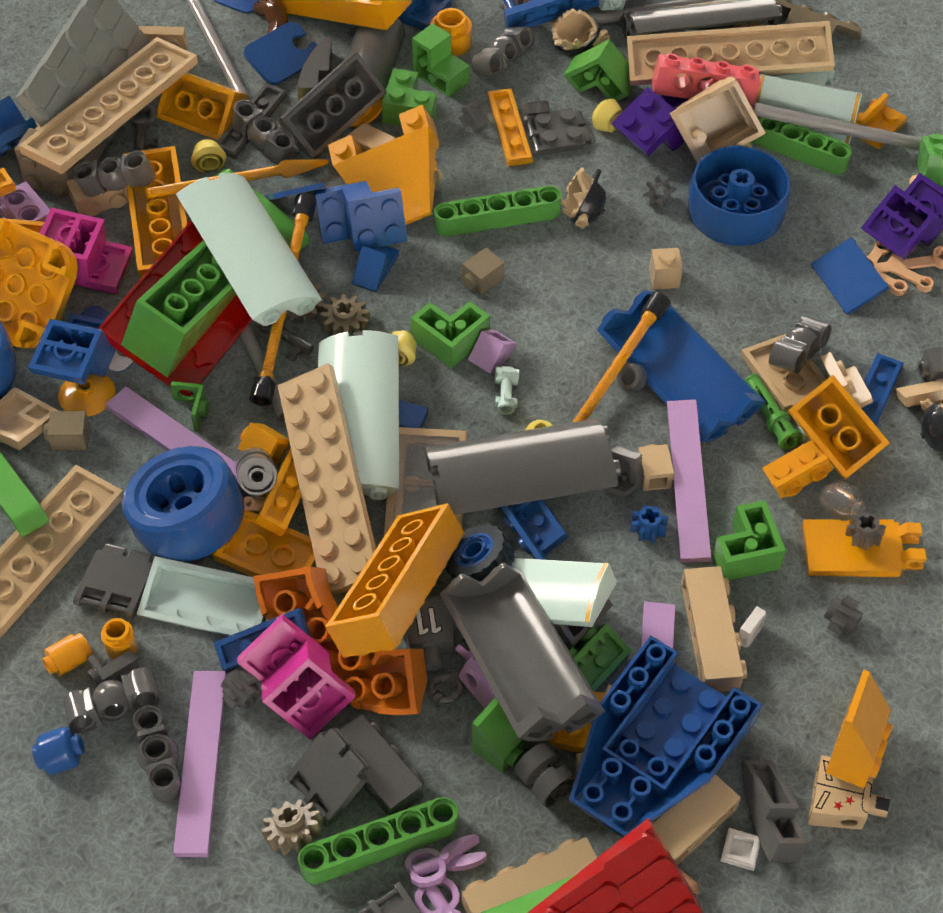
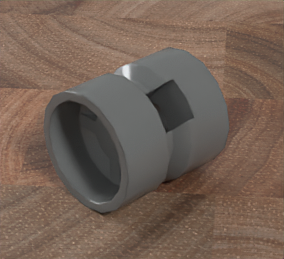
M256 447L248 448L240 453L236 459L235 469L241 488L248 494L257 496L269 492L277 480L276 468L270 454Z
M540 743L521 757L514 768V772L526 786H533L532 793L543 806L549 807L556 802V798L560 795L563 797L573 788L576 776L564 763L558 764L559 757L546 743Z

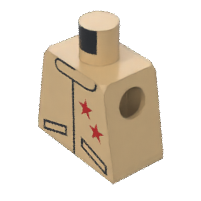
M821 755L816 767L807 824L862 830L868 814L887 817L890 798L871 794L872 777L869 776L863 789L826 774L830 757Z

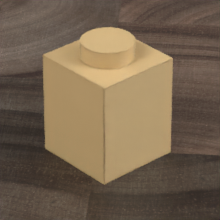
M679 248L652 249L649 265L652 288H680L683 267Z
M650 444L638 447V453L642 454V491L672 488L674 470L668 444Z

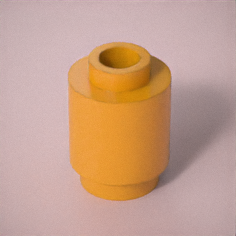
M113 618L105 623L101 631V639L108 657L111 660H115L129 650L135 655L138 645L131 624L121 618Z
M81 633L75 636L70 634L44 649L45 657L42 658V663L50 675L56 672L61 677L87 662V657L92 655V650Z

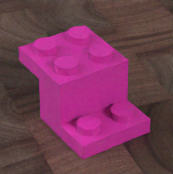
M51 207L40 234L59 241L72 250L78 266L74 285L117 294L133 256V247L106 241L104 219Z
M283 614L237 657V663L261 682L262 702L308 739L316 735L356 697L355 690L331 671L329 652Z

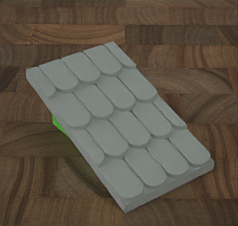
M82 0L15 99L40 127H43L151 41L141 29L139 30L138 25L123 10V7L117 0ZM116 131L81 158L82 162L98 160Z

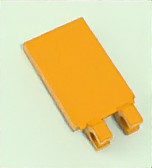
M245 509L238 530L227 543L212 554L216 562L251 577L313 567L316 563L310 536L287 527L284 534L280 537L255 522L257 513L246 511Z
M803 519L802 528L808 576L900 577L902 570H923V562L927 560L925 549L909 548L903 551L902 544H919V537L922 536L921 523L905 522L899 526V522H894V519H879V525L886 526L884 536H881L880 546L873 544L865 551L864 548L857 547L856 545L852 546V536L845 535L846 528L850 525V519Z

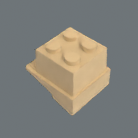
M731 76L724 80H719L669 113L697 164L705 155L714 150L729 146H744L765 134L737 79Z

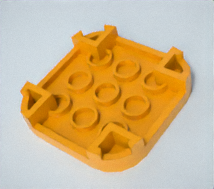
M0 220V322L9 334L13 346L36 349L49 320L60 321L76 280L78 271L77 260L72 250L63 243L19 224Z

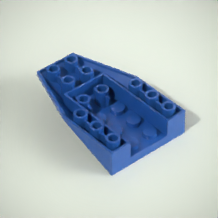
M653 636L648 638L601 700L600 704L605 712L592 722L569 798L571 804L622 838L647 818L653 822L710 782L754 726L762 707L761 703L733 687L728 696H725L675 665L678 652Z

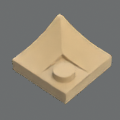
M14 387L0 399V442L20 451L44 432V424L49 423L50 412L59 410Z

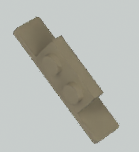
M774 0L777 5H781L782 13L788 15L785 24L830 21L832 38L835 31L858 40L862 37V29L853 21L847 20L843 22L837 20L830 13L820 14L814 12L807 5H794L790 0Z

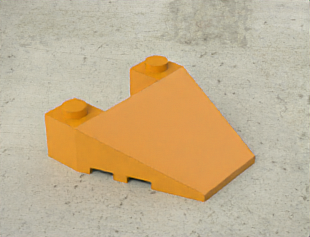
M423 104L399 114L404 135L365 152L352 135L328 144L332 165L346 184L367 181L372 193L394 188L401 190L405 225L432 215L435 190L433 179L434 171H437L435 159L436 150L439 149V138L434 121Z

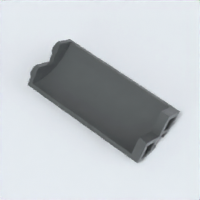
M720 0L624 12L620 23L625 40L627 36L660 34L757 21L765 22L766 20H768L769 25H778L779 20L782 19V7L777 5L774 0Z
M596 418L424 448L428 477L432 480L434 486L436 506L448 503L454 515L618 486L617 477L621 476L620 463L618 459H613L610 448L608 427L606 425L602 426Z
M503 562L494 568L481 582L465 574H460L440 593L519 739L527 741L551 740L553 738L552 733L565 729L570 734L591 723L605 712L520 570Z

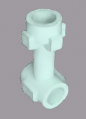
M511 366L496 367L494 384H501V396H496L495 406H498V412L503 415H510L517 408V398H512V385H518L519 369H514Z

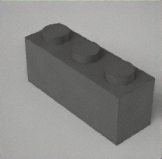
M360 714L339 729L351 744L348 751L356 749L370 766L365 773L368 780L363 787L387 816L406 810L423 798L424 780L415 768L409 769L403 762L402 753L394 744L389 746L382 738L384 736L383 732L376 722H369L363 714Z

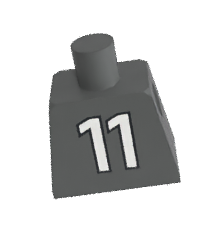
M441 596L425 599V603L413 619L412 625L409 626L403 636L407 649H424L425 665L428 671L442 669L444 667L443 654L454 653L455 621Z

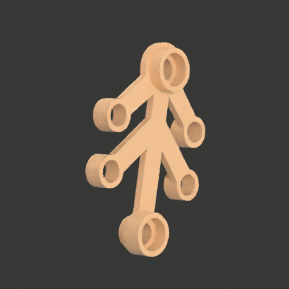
M878 241L875 242L873 250L866 257L882 279L888 283L892 294L903 296L907 291L908 285L905 281L901 279L895 280L884 273L890 272L915 284L916 288L921 292L932 290L934 284L932 278L917 274L910 269L932 266L943 269V246L936 247L931 256L903 260L893 253L887 262L877 263L881 256L889 253V249H880L878 246L883 245ZM921 282H926L929 286H924ZM895 286H901L903 289L899 290Z

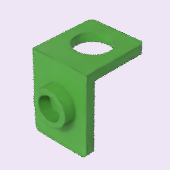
M172 381L171 391L173 400L194 402L191 419L194 431H198L202 417H207L209 412V401L206 399L204 385ZM179 390H189L194 396H184Z

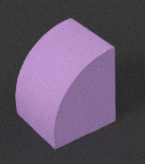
M482 330L468 360L489 374L494 373L496 367H500L509 358L516 342L496 330Z

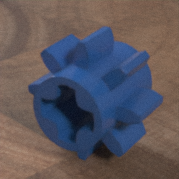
M644 505L640 512L633 511V522H631L630 531L638 533V541L646 539L650 540L653 544L658 535L665 537L667 529L665 526H667L668 516H662L660 507Z

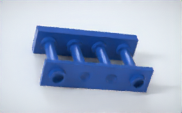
M503 0L507 8L503 9L505 28L533 27L558 19L559 16H562V13L571 9L584 11L599 6V0H529V2L516 5L514 0Z

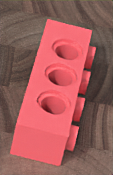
M658 54L652 78L653 92L658 95L691 99L719 80H724L731 76L737 79L753 108L761 79L759 70L750 65L736 66L724 61L709 62L698 57L689 59L679 57L676 54ZM679 74H686L683 77H677ZM706 77H710V78H711L710 80H707V81H703V80H702L703 78H706Z

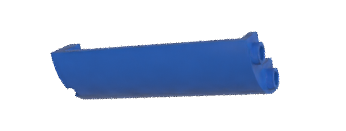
M644 290L638 294L628 311L612 309L603 317L597 331L618 354L636 326L640 323L642 317L641 310L653 291ZM672 306L669 307L661 320H657L648 328L626 361L627 363L639 364L645 369L647 374L646 383L666 405L667 401L696 399L701 442L714 441L728 433L726 430L730 426L735 424L738 426L742 425L766 402Z

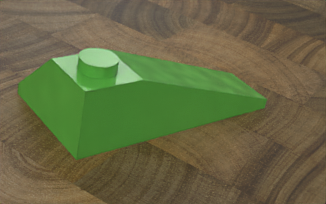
M495 697L472 723V751L502 773L509 766L514 768L524 755L523 748L526 740L518 738Z

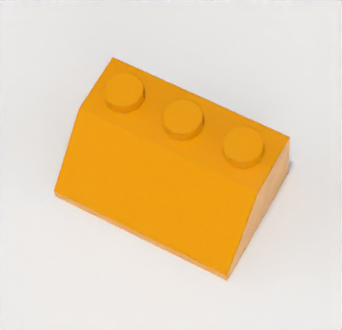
M186 73L162 92L156 118L218 140L233 122L235 104L240 100H247L248 94Z
M834 375L830 376L788 410V413L821 453L826 454L831 465L844 480L890 444Z
M863 669L825 772L863 789L869 776L876 778L888 743L887 740L893 724L887 722L891 709L871 673Z

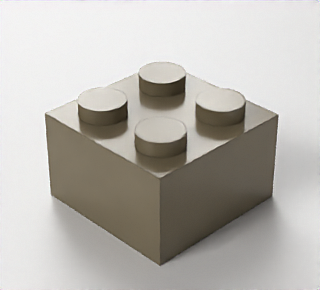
M28 128L14 149L23 181H26L33 190L43 189L50 191L56 196L66 195L70 197L66 181L74 179L72 171L77 164L82 162V159L63 174H60L22 155L19 145L38 131Z

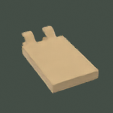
M784 334L742 349L741 356L752 373L760 376L761 381L773 396L779 408L788 413L790 408L827 379L811 359L806 361V365L803 366L798 374L769 364L771 349L777 341H781V338L786 336Z

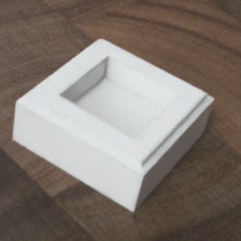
M756 606L740 628L741 645L744 647H749L763 628L767 614L766 611Z
M728 828L721 862L754 871L760 848L758 836Z

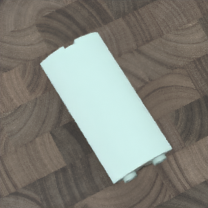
M220 173L217 179L210 181L207 177L199 179L176 194L252 320L263 326H268L275 323L286 310L302 316L311 312L315 305L322 300L245 177L234 173Z
M363 330V335L349 336V332L339 333L319 342L318 367L327 363L334 367L363 494L373 500H383L399 490L398 336L371 330Z

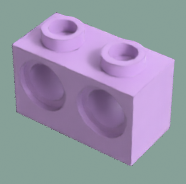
M26 181L17 185L16 191L0 197V214L2 218L45 222L50 211Z

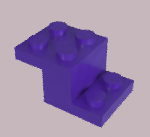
M647 87L611 124L615 130L648 157L662 143L674 151L685 141L669 113L676 110L678 106L689 99L665 95L658 96Z
M921 173L917 175L905 192L894 185L862 225L861 229L905 260L919 241L929 247L943 230V188Z

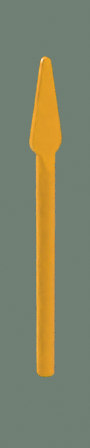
M327 159L283 160L276 166L236 172L234 174L245 177L247 181L275 176L291 178L325 166L329 161ZM219 176L208 177L209 181L219 178ZM197 180L146 188V194L148 199L174 195Z

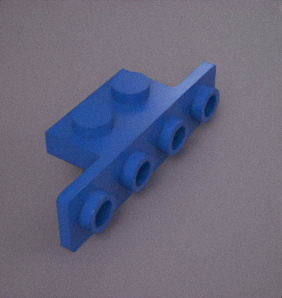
M544 499L514 504L513 506L497 507L498 510L501 508L506 514L503 517L506 525L513 532L517 530L521 536L518 539L521 547L528 554L532 552L536 559L549 560L546 555L570 537Z

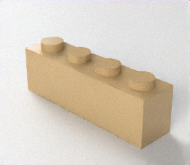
M721 566L684 569L681 586L699 680L717 691H731L733 687L740 690L742 680L747 678V667L745 660H740L738 652L741 650V638L739 632H734L735 609L733 604L729 605L727 596L730 594L728 578H723Z
M716 774L710 782L652 822L677 866L738 808L741 797Z
M587 837L578 841L576 839L567 840L558 847V850L548 854L545 852L538 853L532 856L526 864L517 868L515 866L506 867L499 871L496 877L485 882L484 880L472 882L465 888V891H462V905L466 913H481L576 875L593 862L597 856Z

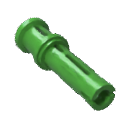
M751 374L744 380L759 395L762 394L768 405L764 403L760 410L767 420L766 428L768 431L773 432L778 439L779 448L781 450H788L796 447L802 441L803 434L800 430L795 429L791 423L789 413L779 408L758 374Z

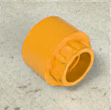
M447 8L438 12L431 20L430 25L433 23L451 34L452 55L459 56L466 53L472 45L471 20L464 12L455 8Z

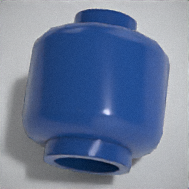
M61 727L42 733L38 736L36 744L32 746V754L36 766L40 770L44 769L50 775L74 769L80 763L81 754L85 753V745L81 735H75L68 727Z

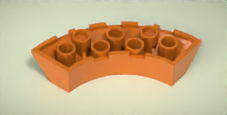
M304 567L253 576L261 614L266 617L267 621L297 608L303 609L312 639L329 652L331 671L355 690L356 697L348 705L358 710H366L378 714H420L427 685L424 649L395 648L391 651L381 650L370 652L365 656L355 655L343 658L325 628L338 608L328 583L326 568Z

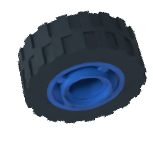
M478 524L464 531V535L458 543L457 549L448 560L445 569L452 579L457 578L460 574H465L481 582L501 563L505 562L512 566V562L515 560V551L499 527L496 525L492 526V524Z

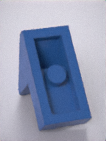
M389 246L371 249L362 247L351 282L352 285L376 293L399 257V250Z

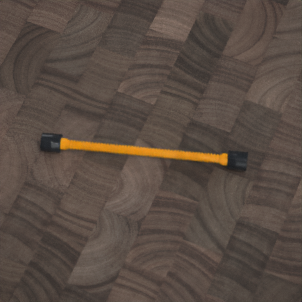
M307 193L296 195L292 216L295 217V227L290 250L297 261L305 226H307L308 221L312 222L317 203L316 198ZM286 311L272 324L262 371L259 373V377L255 376L249 400L258 406H270L273 401L276 383L273 382L274 375L272 373Z
M653 292L641 310L642 317L640 323L636 326L573 422L588 420L648 328L657 320H661L671 306L667 296L659 292Z

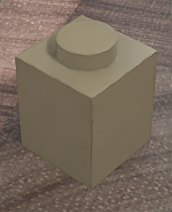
M484 248L462 264V282L468 290H475L480 295L504 279L505 262L488 248Z
M86 411L50 412L49 423L44 424V439L49 441L52 451L87 450L90 425Z

